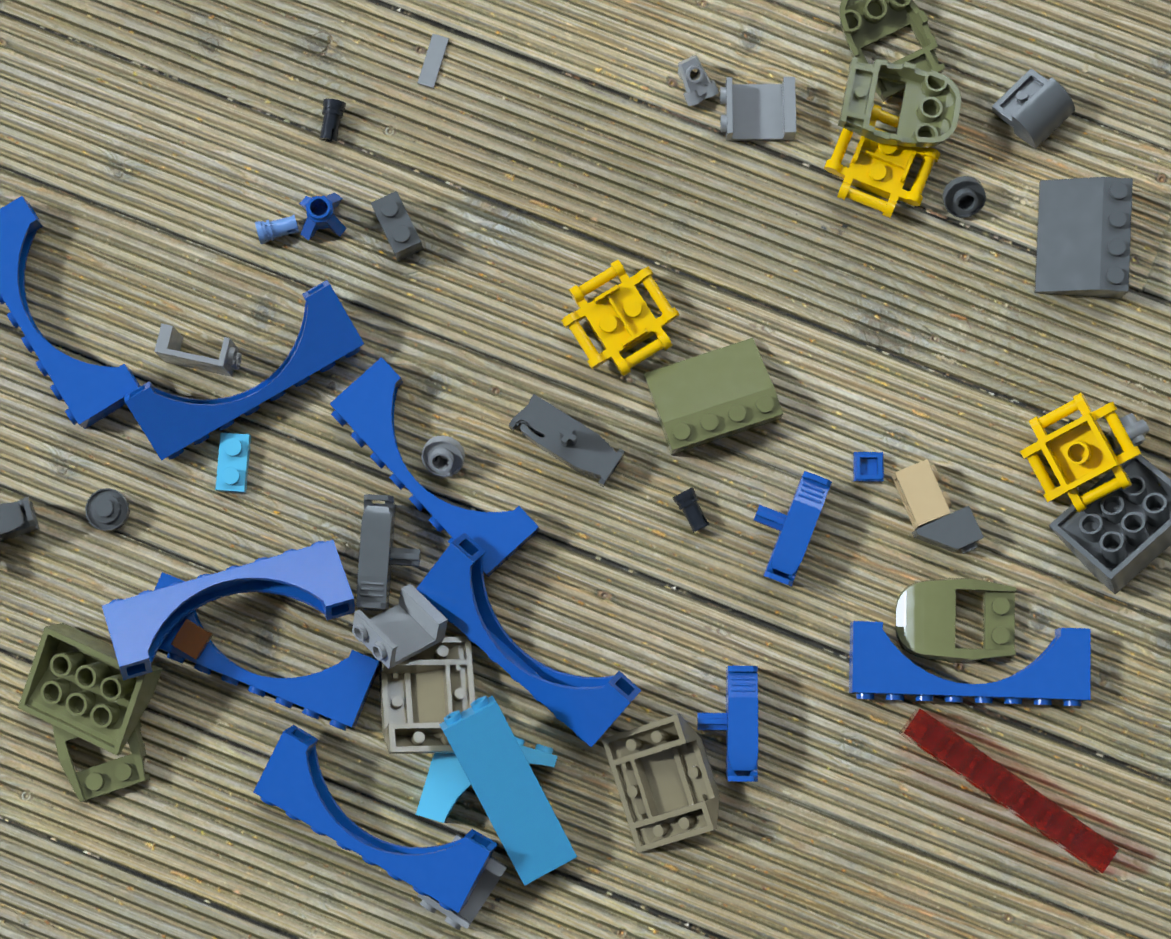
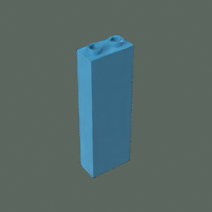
M483 696L474 700L470 704L471 707L463 712L457 710L444 717V722L439 725L525 886L573 860L577 855L498 703L493 696L489 698Z

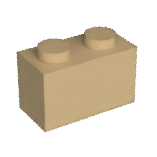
M928 459L899 470L891 476L914 529L950 514L949 508L952 507L950 498L946 491L941 492L937 482L940 480L939 473L934 464H929Z

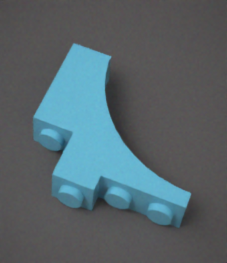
M516 738L529 764L555 768L558 756L552 754L553 748L536 744L535 749L524 746L525 740ZM434 753L416 815L446 823L453 806L471 786L455 753Z

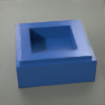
M883 452L853 453V482L884 481Z

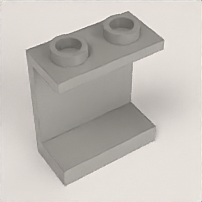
M726 77L725 87H720V104H725V115H720V131L726 132V141L794 140L796 135L795 77H784L782 84H732V77Z
M161 323L154 352L166 363L233 377L234 370L239 369L242 354L239 353L238 347L230 338L224 337L219 360L181 352L184 337L174 326Z
M408 584L401 588L399 604L369 619L360 609L355 611L352 633L358 641L362 642L372 652L377 660H380L390 669L443 641L448 619L412 584Z
M457 834L452 842L459 840L463 837ZM491 856L467 904L459 913L444 909L440 906L439 901L429 895L423 896L418 893L417 896L422 899L420 905L432 913L439 910L447 916L445 921L452 927L460 930L463 926L468 929L507 869V866Z

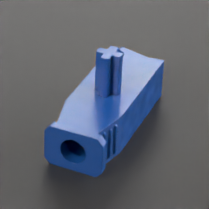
M804 471L786 515L759 505L753 521L780 531L764 571V577L792 587L832 481Z
M727 666L726 713L697 712V730L726 731V777L728 781L758 782V666Z

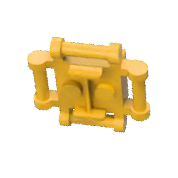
M874 104L869 125L874 127L876 121H880L897 128L899 116L881 110V106ZM843 128L831 159H828L824 166L827 172L844 178L837 197L843 200L848 198L883 212L882 215L891 218L897 200L913 206H920L923 200L921 194L933 164L938 162L941 153L931 147L919 148L882 144L861 136L848 168L843 166L841 162L853 132ZM917 156L922 158L923 161L911 191H906L902 188L913 160ZM851 185L856 186V187H858V188H861V189H863V190H866V191H868V192H871V193H873V194H876V195H878V196H881V197H883V198H886V199H888V201H884V200H882V199H879V198H877V197H874V196H872V195H869V194H867V193H864V192H862V191H859V190H857V189H854V188H852V187H850V186H851Z
M617 259L610 264V268L579 287L575 285L568 289L579 309L568 314L561 321L565 328L571 330L589 359L587 362L591 369L597 368L611 359L620 373L625 376L631 372L630 369L658 351L662 349L667 350L673 346L662 327L676 319L680 314L675 307L672 308L653 279L652 275L654 273L649 266L629 278L623 265ZM615 277L619 279L621 284L615 285L597 296L590 303H587L584 296ZM641 283L644 284L662 312L660 317H654L636 289V286ZM582 319L586 320L602 345L603 352L598 353L579 321ZM655 335L656 340L625 359L621 356L624 352L650 336Z
M1080 392L1073 396L1072 401L1040 418L1036 416L1029 420L1038 440L1022 449L1020 453L1023 459L1027 458L1046 493L1043 496L1047 503L1067 493L1074 507L1080 513L1087 509V505L1121 487L1126 489L1132 486L1121 464L1142 453L1138 446L1134 447L1115 412L1117 407L1114 402H1110L1092 412L1085 396ZM1078 410L1081 412L1082 417L1047 435L1046 427ZM1102 417L1106 418L1124 451L1118 456L1115 455L1097 422ZM1041 450L1061 485L1057 488L1037 454ZM1112 469L1115 478L1082 495L1079 494L1077 487Z

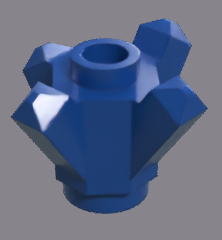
M335 192L327 196L312 198L305 196L299 203L307 212V219L300 235L309 241L318 229L330 228L335 234L341 236L347 228L335 216V208L339 206L343 198Z

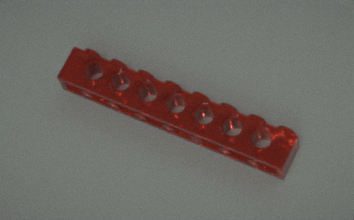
M921 708L915 709L899 732L901 736L1092 871L1103 874L1118 852V847Z

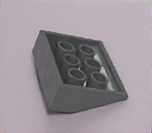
M1089 177L1040 180L1034 293L1121 299L1129 292L1132 178Z
M1138 455L1121 464L1132 486L1126 489L1122 487L1087 505V509L1080 513L1072 504L1049 525L1050 529L1094 577L1114 594H1117L1171 545V479L1142 455ZM1110 470L1088 491L1115 478L1113 471Z

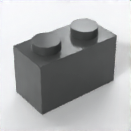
M397 191L371 202L374 213L397 261L424 250Z

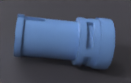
M295 215L273 221L268 219L266 222H255L260 244H265L269 240L274 241V238L299 233Z

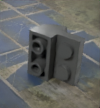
M1032 68L992 105V112L1012 126L1014 134L1034 149L1047 139L1075 111L1074 103L1067 91L1054 78L1051 77L1047 80Z

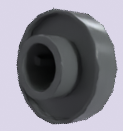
M961 176L951 180L943 191V203L947 211L959 218H966L977 214L983 208L986 201V192L981 182L970 176Z
M105 488L94 492L89 497L85 506V513L92 526L98 530L109 532L121 528L126 523L130 514V507L123 494L117 490Z

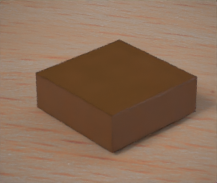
M186 619L171 645L198 660L213 634Z

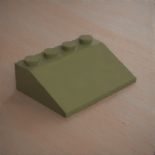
M753 338L644 373L671 455L780 420L783 416L775 388Z
M65 623L45 626L18 708L108 752L120 755L153 697L162 668L151 664L153 672L123 680L112 645Z

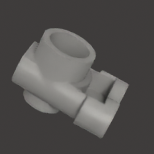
M697 55L678 63V75L683 80L686 89L683 95L688 106L696 105L702 100L719 93L715 81L709 79ZM693 69H697L696 76L691 79L690 72Z
M1133 413L1120 418L1134 447L1146 440L1144 436L1149 432V427L1143 419L1137 421ZM1114 433L1107 434L1106 438L1114 453L1119 451L1121 446Z

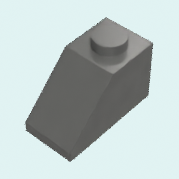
M969 506L912 532L913 537L950 552L961 549L963 554L979 547L977 541L984 538Z

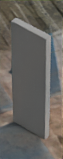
M432 34L417 84L434 89L449 38Z

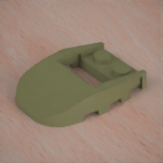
M913 0L841 1L839 10L840 25L852 57H858L857 63H868L861 50L862 48L910 25L922 49L893 63L916 64L915 68L926 72L933 70L942 73L944 71V63L939 64L935 53L938 46L935 37L932 36L929 29L928 18L924 10L920 11ZM878 78L875 92L884 102L888 98L904 91L905 84Z
M852 57L838 126L877 143L919 148L936 146L953 134L958 124L961 94L957 85L950 78L933 70L930 72L915 68L916 64L909 62L894 64L888 63V60L876 59L874 64L857 63L858 57ZM878 78L905 84L896 134L875 130V127L869 125Z
M969 578L925 580L910 584L901 592L896 603L895 629L897 639L903 649L909 654L924 659L948 661V663L985 661L998 657L1012 658L1016 655V587ZM956 590L984 591L983 649L955 648Z
M140 720L128 739L132 754L79 772H75L67 741L79 737L52 725L59 762L80 802L150 780L149 774H145L143 757L146 756L145 743L142 740Z

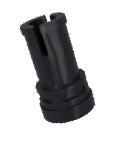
M329 98L323 100L322 115L324 117L319 136L321 141L326 139L325 142L337 143L340 119L343 118V112L346 107L345 102Z
M693 487L673 497L674 502L679 506V510H682L693 533L710 525L697 502L699 499L696 497Z

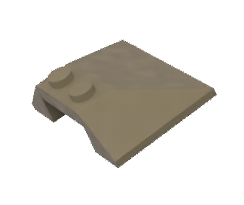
M444 637L443 641L390 669L380 662L379 682L382 733L389 754L454 753L439 724L444 722V717L457 710L460 712L467 710L475 700L471 641L467 637Z
M680 713L602 739L637 853L717 829L720 795L701 737Z

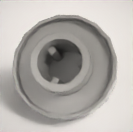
M444 435L435 436L424 445L421 459L429 472L437 476L447 477L460 471L464 463L465 452L462 445L452 437Z

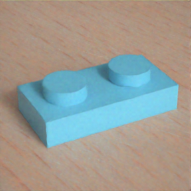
M220 433L216 491L246 493L251 436L249 434Z

